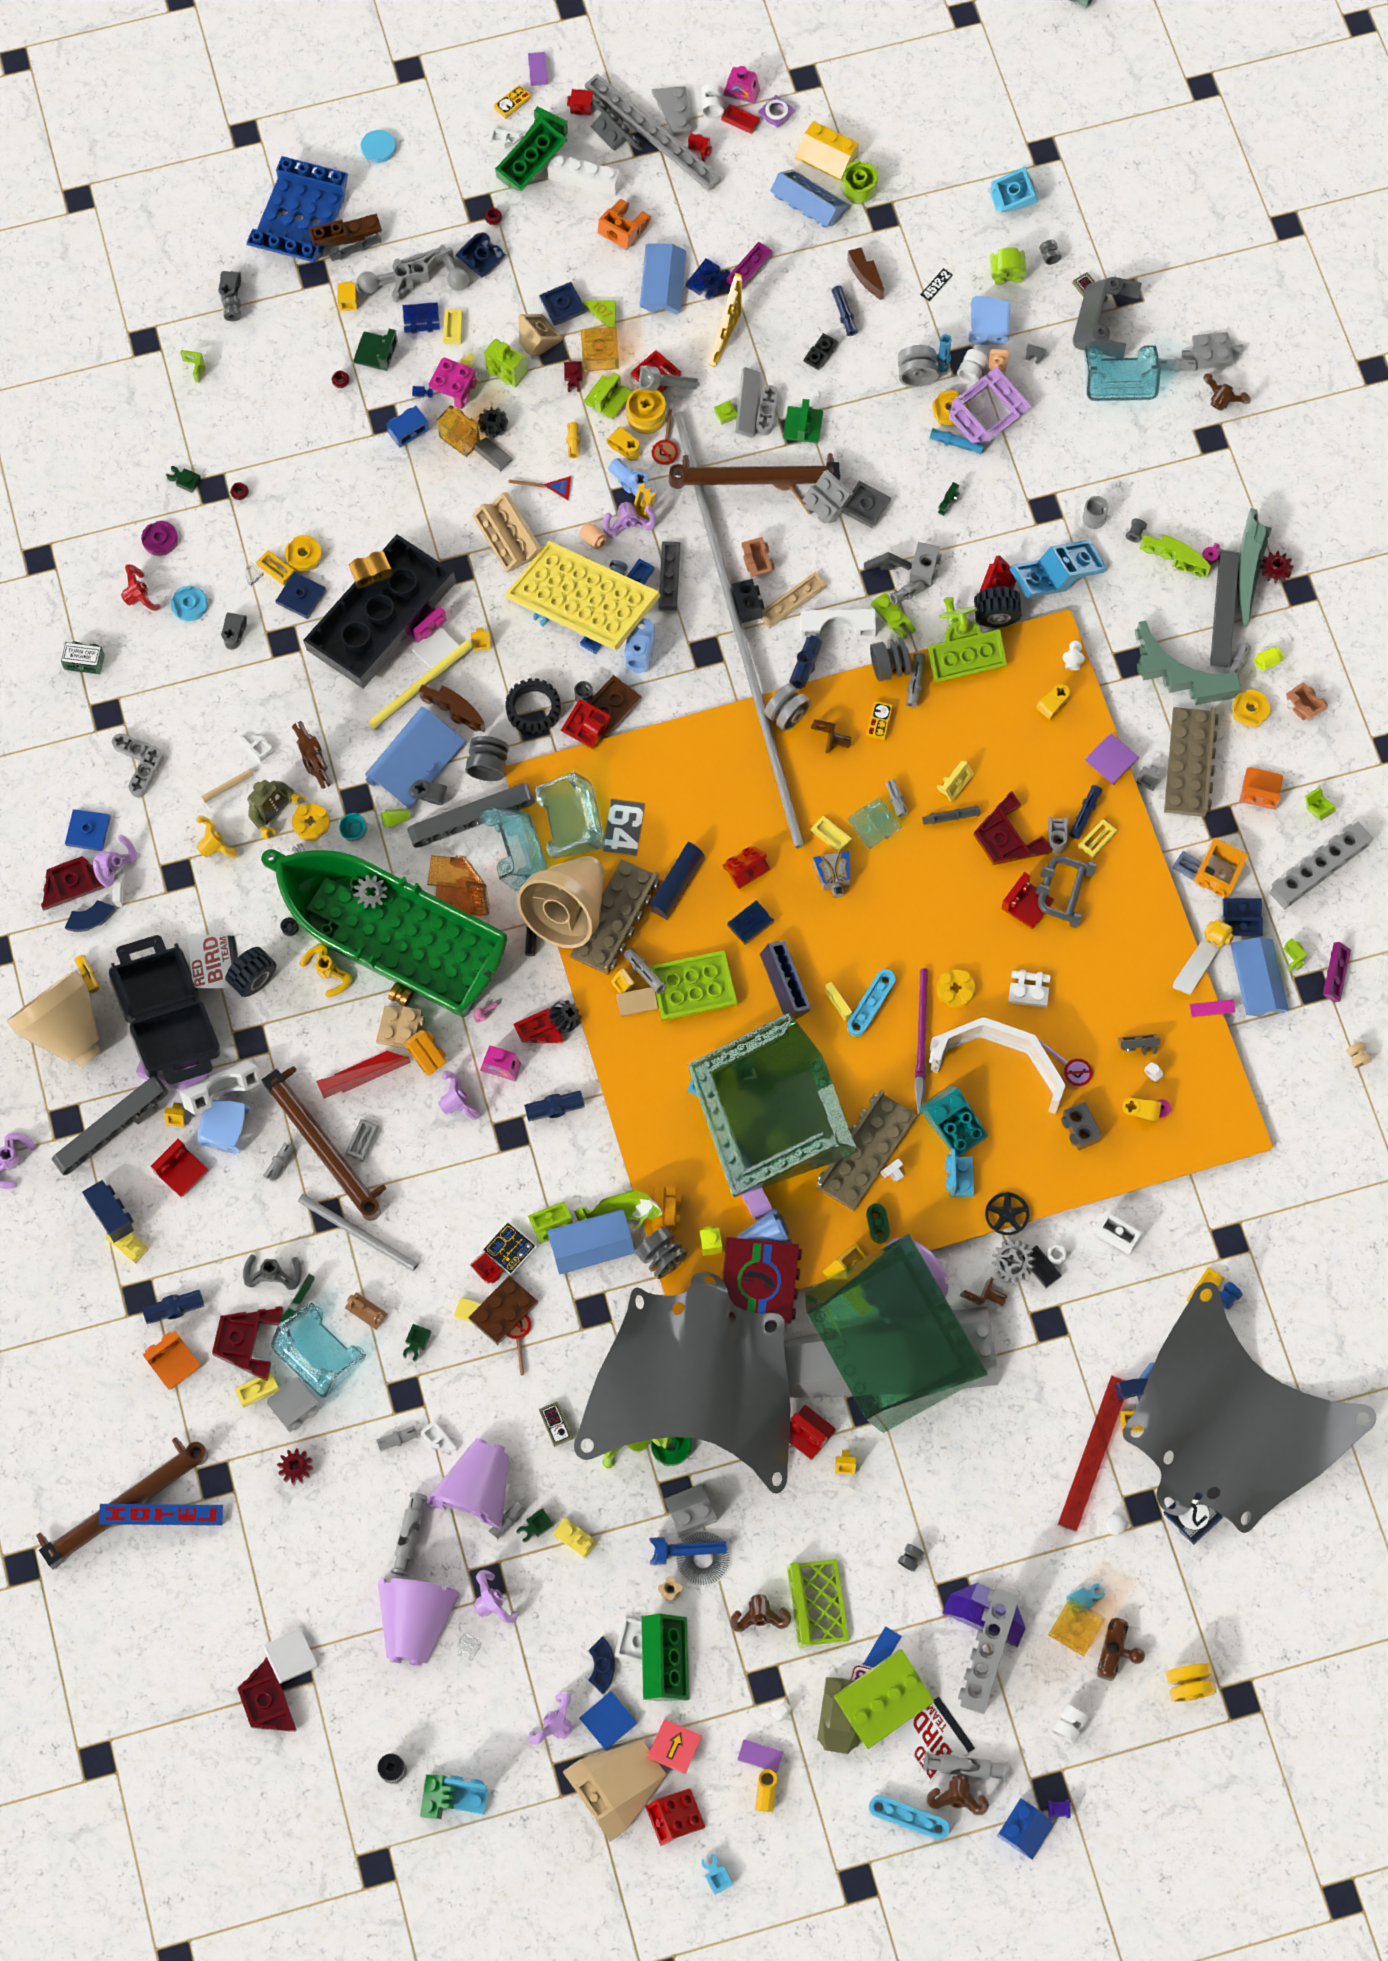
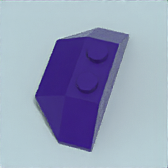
M975 1583L951 1593L942 1613L975 1629H983L985 1621L981 1619L984 1609H989L991 1602L987 1601L991 1588ZM998 1604L994 1607V1610L997 1613H1004L1006 1608L1004 1605ZM1017 1605L1006 1643L1018 1648L1026 1628ZM991 1624L988 1627L992 1633L1000 1631L999 1626L996 1624Z

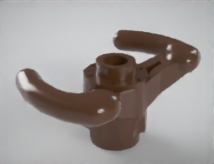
M1206 373L1203 376L1204 381L1211 386L1214 393L1210 399L1212 407L1223 411L1230 402H1241L1243 404L1251 402V398L1246 392H1242L1241 396L1234 395L1235 393L1232 391L1233 388L1225 383L1218 386L1216 381L1212 379L1213 375L1211 373Z
M758 1594L751 1597L749 1611L740 1622H738V1619L741 1617V1612L737 1610L733 1613L730 1625L736 1632H743L750 1625L764 1626L767 1623L776 1626L778 1629H784L789 1626L791 1615L786 1608L781 1607L779 1613L783 1616V1619H781L770 1609L767 1597Z
M964 1776L952 1777V1781L949 1782V1789L936 1799L935 1797L940 1794L939 1788H934L927 1795V1803L931 1808L939 1809L951 1804L954 1808L966 1807L974 1815L985 1814L989 1808V1802L984 1795H980L978 1800L981 1806L977 1804L969 1793V1780Z

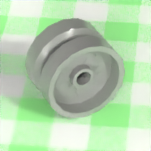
M913 345L902 349L898 353L899 381L902 384L910 387H923L932 384L938 379L937 352L934 348L926 345Z
M791 683L780 688L770 699L764 710V715L771 721L777 720L776 725L784 732L793 728L803 718L811 704V701L804 694L798 695L799 690Z

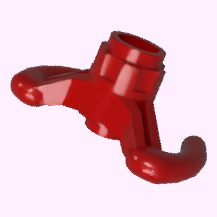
M126 564L125 571L127 572L128 587L121 593L123 601L128 606L140 601L152 611L160 610V604H153L148 599L147 585L143 581L140 582L136 579V575L139 578H143L144 573L135 565Z

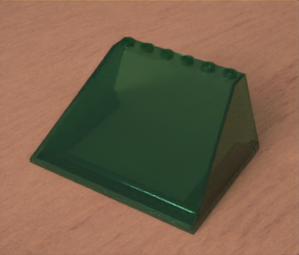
M790 1013L687 1064L733 1197L837 1162L858 1152L823 1055Z
M910 1234L905 1235L805 1292L806 1312L864 1417L882 1433L989 1375Z

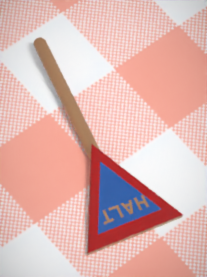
M571 476L546 484L509 480L508 482L548 488L568 501Z

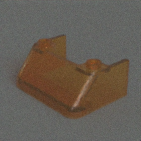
M431 855L427 885L437 886L435 897L470 915H489L490 902L487 886L470 861L464 856L446 857Z

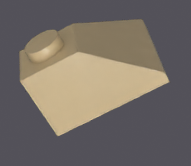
M543 314L519 315V342L527 354L541 355L563 340Z

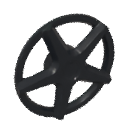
M1004 1192L995 1195L990 1199L985 1209V1218L992 1230L1001 1235H1015L1021 1232L1029 1221L1030 1212L1027 1203L1014 1193ZM1004 1197L1003 1207L991 1205L996 1199ZM1010 1197L1019 1200L1023 1206L1013 1208ZM989 1211L999 1215V1219L994 1226L990 1222ZM1026 1212L1025 1222L1020 1227L1015 1216ZM1005 1223H1010L1016 1231L1003 1232L999 1229Z

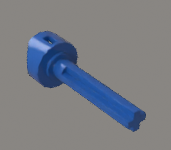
M665 1537L649 1538V1541L655 1547L650 1565H664L667 1563L668 1556L727 1553L726 1541L667 1545Z

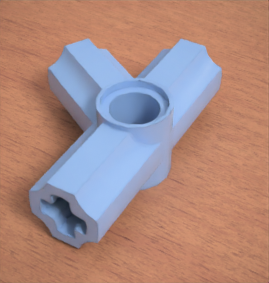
M615 458L608 466V470L620 481L623 489L629 494L633 493L636 496L638 487L643 482L646 484V489L649 487L647 485V474L635 469L632 470L620 458Z

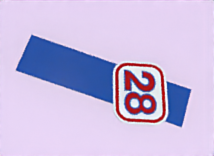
M885 1626L863 1665L857 1664L852 1668L850 1680H857L891 1656L902 1636Z

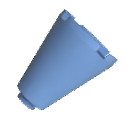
M777 1208L768 1212L737 1235V1238L792 1244V1239L787 1237V1234H789L788 1228L780 1213L777 1214Z

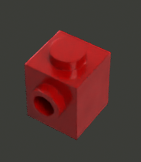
M572 89L571 96L567 98L570 114L591 115L593 91Z

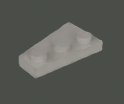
M686 86L651 89L652 95L656 99L658 107L662 110L673 136L690 134Z

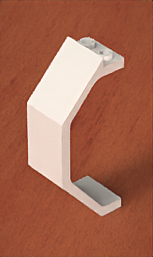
M982 1017L932 1038L929 1063L932 1064L931 1071L937 1073L948 1049L977 1038H984L1026 1053L1053 1094L1048 1112L1056 1114L1065 1083L1034 1034Z

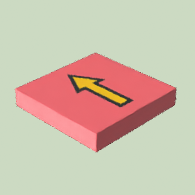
M664 1719L647 1758L686 1774L702 1735Z

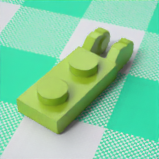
M886 592L871 602L873 609L898 636L903 639L907 638L905 631L901 628L902 625L910 633L916 632L912 622L908 620L907 616L897 605L891 603Z

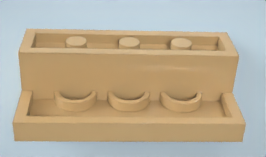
M502 492L493 504H482L472 515L506 572H510L532 561L542 550L508 492Z

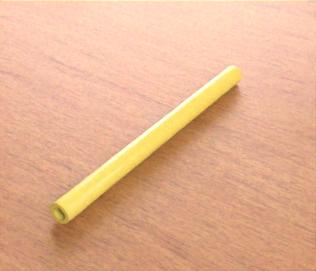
M466 640L368 721L370 726L375 729L416 695L422 685H428L473 647L470 641Z

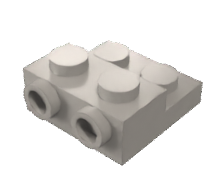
M826 470L822 473L817 483L810 487L802 501L806 503L805 508L818 514L817 518L819 521L831 523L836 521L854 493Z

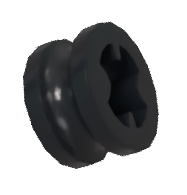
M291 917L283 919L280 924V928L286 936H293L299 930L296 920ZM288 923L293 925L291 930L287 929Z

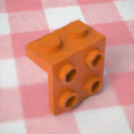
M1248 767L1245 772L1239 801L1276 810L1281 797L1280 791L1283 775Z
M176 1331L165 1334L161 1338L162 1341L156 1345L149 1346L145 1350L146 1353L143 1354L167 1389H173L200 1368L199 1362Z

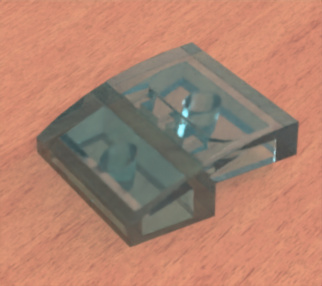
M881 798L869 803L847 818L868 849L874 847L884 838L888 839L902 828Z

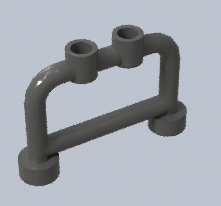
M1065 856L1052 858L1048 867L1043 866L1040 877H1043L1044 880L1042 884L1038 883L1035 894L1039 895L1038 906L1041 911L1047 915L1070 922L1069 926L1077 929L1082 914L1074 912L1084 875L1092 878L1096 863L1088 861L1085 864ZM1058 863L1078 869L1066 913L1050 908L1045 903L1055 872V866Z

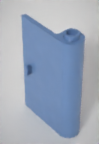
M421 707L365 773L367 777L365 780L372 786L381 785L410 809L417 800L410 795L409 789L411 785L417 780L432 782L464 744L465 740L428 709ZM418 785L415 789H417L418 793L420 794L423 790H421V786Z

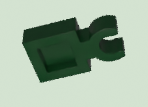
M171 466V471L175 472L174 475L166 474L169 481H176L177 487L193 493L201 480L199 474L185 468L180 472L175 466Z
M952 482L938 507L939 514L944 516L952 503L957 502L960 496L958 492L959 484Z
M412 1324L405 1341L410 1346L403 1351V1357L406 1358L408 1353L412 1352L414 1353L412 1360L416 1362L419 1357L418 1349L425 1350L432 1333L431 1330Z
M542 1508L526 1519L528 1526L519 1527L516 1533L520 1534L522 1531H525L527 1536L522 1541L526 1543L531 1539L532 1534L535 1533L538 1538L554 1527V1524Z

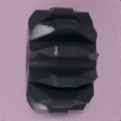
M491 406L489 411L484 408L483 413H479L477 423L481 433L485 432L487 437L492 434L495 438L496 434L502 436V431L507 430L508 418L504 411L501 412L499 407L494 410Z
M569 1000L556 1002L549 1009L550 1014L548 1015L552 1019L550 1023L554 1024L555 1029H559L561 1033H569L577 1028L582 1016L578 1014L580 1009H576L575 1003L570 1004Z

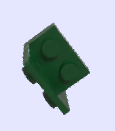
M389 328L387 335L384 334V336L364 331L353 362L388 371L398 342L396 330Z

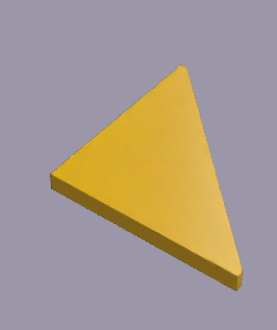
M737 273L734 275L709 360V365L713 367L716 366L742 313V276Z

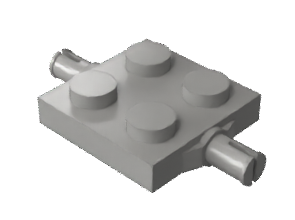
M1228 332L1192 335L1193 349L1182 350V357L1193 356L1198 369L1233 366V353L1243 352L1244 348L1243 344L1232 345Z

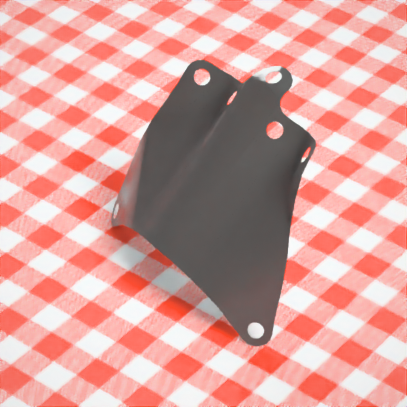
M711 1272L695 1274L691 1279L688 1290L679 1295H655L641 1288H634L631 1291L628 1309L620 1330L598 1372L574 1442L576 1455L583 1460H590L621 1446L646 1440L671 1437L696 1438L713 1443L732 1453L751 1467L772 1493H780L787 1483L791 1413L785 1361V1322L783 1317L777 1313H752L735 1306L729 1298L725 1283L720 1277ZM705 1276H712L716 1283L708 1284L703 1278ZM638 1295H641L644 1300L642 1309H639L635 1303ZM682 1302L685 1305L683 1313L679 1315L673 1314L672 1308L674 1304ZM730 1312H733L736 1316L735 1325H731L728 1315ZM769 1320H774L777 1323V1328L772 1333H767L764 1329L765 1323ZM587 1438L591 1439L594 1444L592 1451L588 1453L581 1449V1442ZM776 1472L782 1475V1482L779 1486H775L772 1483L773 1475Z
M1205 1282L1197 1287L1160 1349L1145 1386L1144 1396L1142 1394L1133 1415L1125 1425L1123 1437L1127 1442L1142 1450L1159 1467L1161 1481L1157 1489V1500L1165 1512L1175 1516L1184 1515L1192 1508L1190 1505L1196 1492H1200L1203 1496L1196 1505L1210 1507L1230 1520L1240 1532L1246 1533L1253 1529L1260 1519L1280 1502L1319 1477L1362 1436L1371 1430L1376 1422V1413L1372 1407L1365 1404L1335 1402L1306 1394L1281 1383L1267 1374L1251 1359L1236 1337L1226 1318L1217 1285L1212 1282ZM1204 1289H1210L1212 1291L1211 1299L1206 1302L1202 1301L1200 1293ZM1360 1412H1366L1369 1415V1421L1365 1425H1359L1356 1422V1416ZM1140 1425L1144 1429L1143 1434L1137 1438L1132 1437L1131 1429L1134 1426ZM1167 1451H1172L1174 1454L1170 1464H1165L1164 1455ZM1216 1487L1220 1489V1495L1216 1499H1209L1207 1497V1492L1210 1488ZM1165 1498L1173 1499L1176 1507L1174 1509L1167 1508L1164 1503ZM1245 1512H1250V1522L1247 1525H1243L1241 1523L1242 1515Z

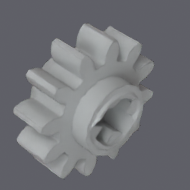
M368 875L365 876L366 881L358 879L361 885L354 886L358 893L353 894L355 897H360L357 903L365 902L364 908H367L368 904L375 908V902L382 905L380 898H387L385 894H382V891L387 890V887H381L383 880L376 882L377 876H373L372 880H370ZM367 887L375 889L373 892L375 893L374 896H367L365 894Z

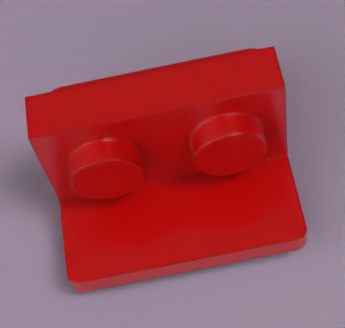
M1000 555L995 557L993 564H989L979 592L993 587L1014 589L1016 579L1010 571L1011 566Z
M754 846L745 848L740 855L730 857L722 865L729 872L738 889L771 870L765 859L768 857L767 854Z
M804 1405L798 1414L795 1412L790 1419L789 1443L807 1458L813 1460L834 1434L836 1428L807 1405Z

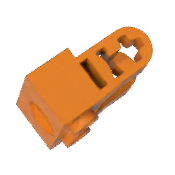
M619 199L611 209H608L599 218L598 234L627 250L647 228L651 221V215L642 211L633 222L627 221L623 216L629 209V203Z

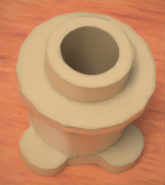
M672 1576L666 1577V1581L658 1586V1591L667 1601L676 1600L683 1590L682 1585L675 1582ZM673 1588L674 1591L672 1593L667 1592V1589Z

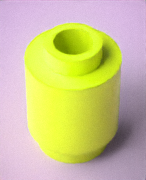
M1271 647L1257 653L1254 659L1256 667L1265 671L1279 665L1284 659L1282 651L1278 647Z

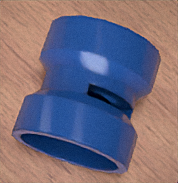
M1231 1282L1224 1286L1223 1291H1219L1223 1307L1227 1310L1234 1305L1233 1302L1235 1300H1239L1243 1296L1241 1290Z

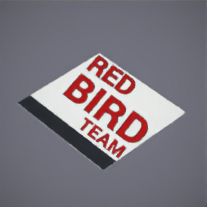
M186 935L192 980L195 988H233L225 980V976L231 964L238 958L235 937Z
M939 1696L934 1699V1703L895 1730L922 1770L925 1752H929L932 1755L942 1756L943 1754L962 1758L975 1749ZM931 1769L923 1771L929 1780H932L941 1773L939 1770Z

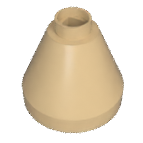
M584 856L583 858H575L532 874L517 894L518 910L527 926L543 940L559 947L577 948L587 943L597 930L600 920L604 884V868L602 864L594 857Z
M76 969L38 995L6 1021L18 1036L67 1062L74 1060L79 1067L89 1062L101 1052L100 1048L96 1045L99 1035L86 982Z

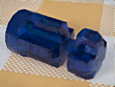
M423 386L412 387V397H424L425 394L428 395V398L433 397V389L425 390Z

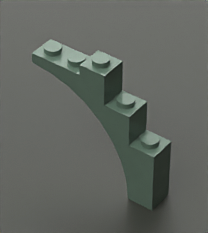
M1146 620L1138 623V627L1135 629V636L1137 640H1140L1141 646H1139L1141 656L1139 663H1137L1138 674L1142 675L1143 680L1163 677L1164 686L1168 687L1169 693L1189 689L1190 698L1194 699L1195 705L1232 699L1241 692L1237 673H1206L1179 663L1158 645L1150 632Z

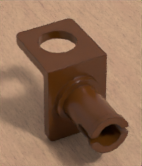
M820 720L813 721L811 729L828 733L825 753L830 751L832 745L850 747L851 736L835 734L834 723Z
M992 1277L987 1280L981 1296H977L967 1290L960 1293V1297L977 1305H981L988 1299L1000 1306L1004 1305L1008 1295L992 1288L991 1285L994 1280Z

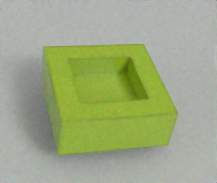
M731 400L714 407L721 425L737 419V412Z

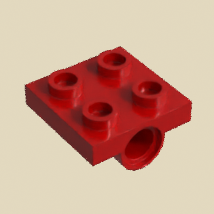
M657 350L631 371V376L637 382H639L640 366L656 367L662 375L681 376V371ZM659 385L656 390L662 393L669 386Z
M579 698L560 731L594 749L612 717Z

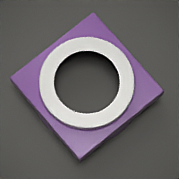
M775 95L758 113L769 124L778 128L795 112V109ZM780 105L785 110L783 114L774 116L769 112V107Z

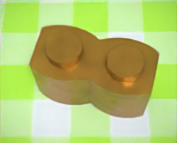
M383 551L372 552L366 558H356L349 564L350 571L358 588L367 587L393 576Z

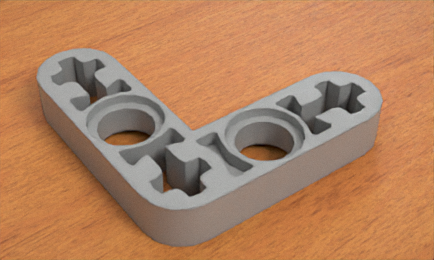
M122 733L116 734L112 738L114 749L119 753L140 760L128 787L134 797H142L147 792L163 761V754L158 747ZM123 740L126 744H120V746H118L117 742H121ZM135 746L143 748L140 753L132 752ZM155 753H157L158 757H154L152 760L150 755H155ZM144 768L151 769L149 775H141V771ZM140 784L141 789L135 791L134 786L138 787Z

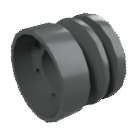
M902 637L896 638V644L893 639H890L889 649L886 648L883 641L870 644L871 661L878 682L892 679V670H894L897 677H901L902 672L905 676L911 674L910 654Z
M489 736L472 738L468 751L470 756L466 762V773L482 781L502 780L505 774V761L507 760L509 745L501 739Z
M667 1226L653 1232L641 1243L635 1252L644 1264L652 1261L649 1270L654 1272V1276L657 1279H661L677 1269L689 1253L686 1248H681V1242L672 1244L675 1235Z

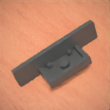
M595 100L591 102L601 114L590 127L612 150L615 151L625 139L634 148L640 151L643 150V147L640 145L641 141L635 135L631 136L629 134L630 129L623 123L620 124L618 122L619 118L613 112L609 113L607 111L608 106L605 103Z

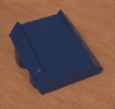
M482 232L476 233L455 256L483 278L506 254L503 253L499 246L490 242V237L487 233Z

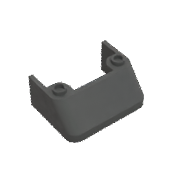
M1110 277L1088 284L1072 342L1074 347L1088 352L1123 359L1126 344L1109 340V328L1098 324L1106 293L1139 299L1142 283Z

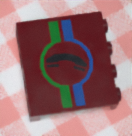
M726 1237L722 1281L727 1287L731 1302L742 1310L752 1313H777L783 1317L785 1323L791 1324L792 1320H795L796 1308H793V1301L797 1300L798 1296L795 1280H799L800 1276L797 1260H801L802 1249L799 1248V1244ZM730 1312L728 1318H736L733 1312Z

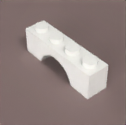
M865 607L861 609L843 608L842 610H833L826 608L824 610L806 609L801 611V639H806L811 635L820 638L822 632L832 625L847 626L854 632L856 637H875V609Z
M245 1060L179 1092L184 1108L196 1115L211 1108L213 1100L218 1096L231 1091H247L262 1084L258 1067Z

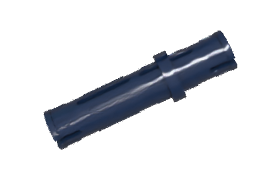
M835 286L832 288V293L841 316L840 321L844 324L847 336H854L857 334L853 321L854 315L850 312L842 286Z
M1092 785L1086 799H1083V806L1069 833L1074 839L1081 838V834L1092 811L1097 807L1096 802L1102 793V789L1099 786Z

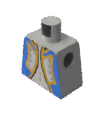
M849 851L813 857V867L824 891L832 890L834 898L843 897V888L850 885Z

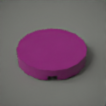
M156 521V523L147 525L141 535L142 544L145 550L152 555H167L177 546L178 534L172 524L166 521Z

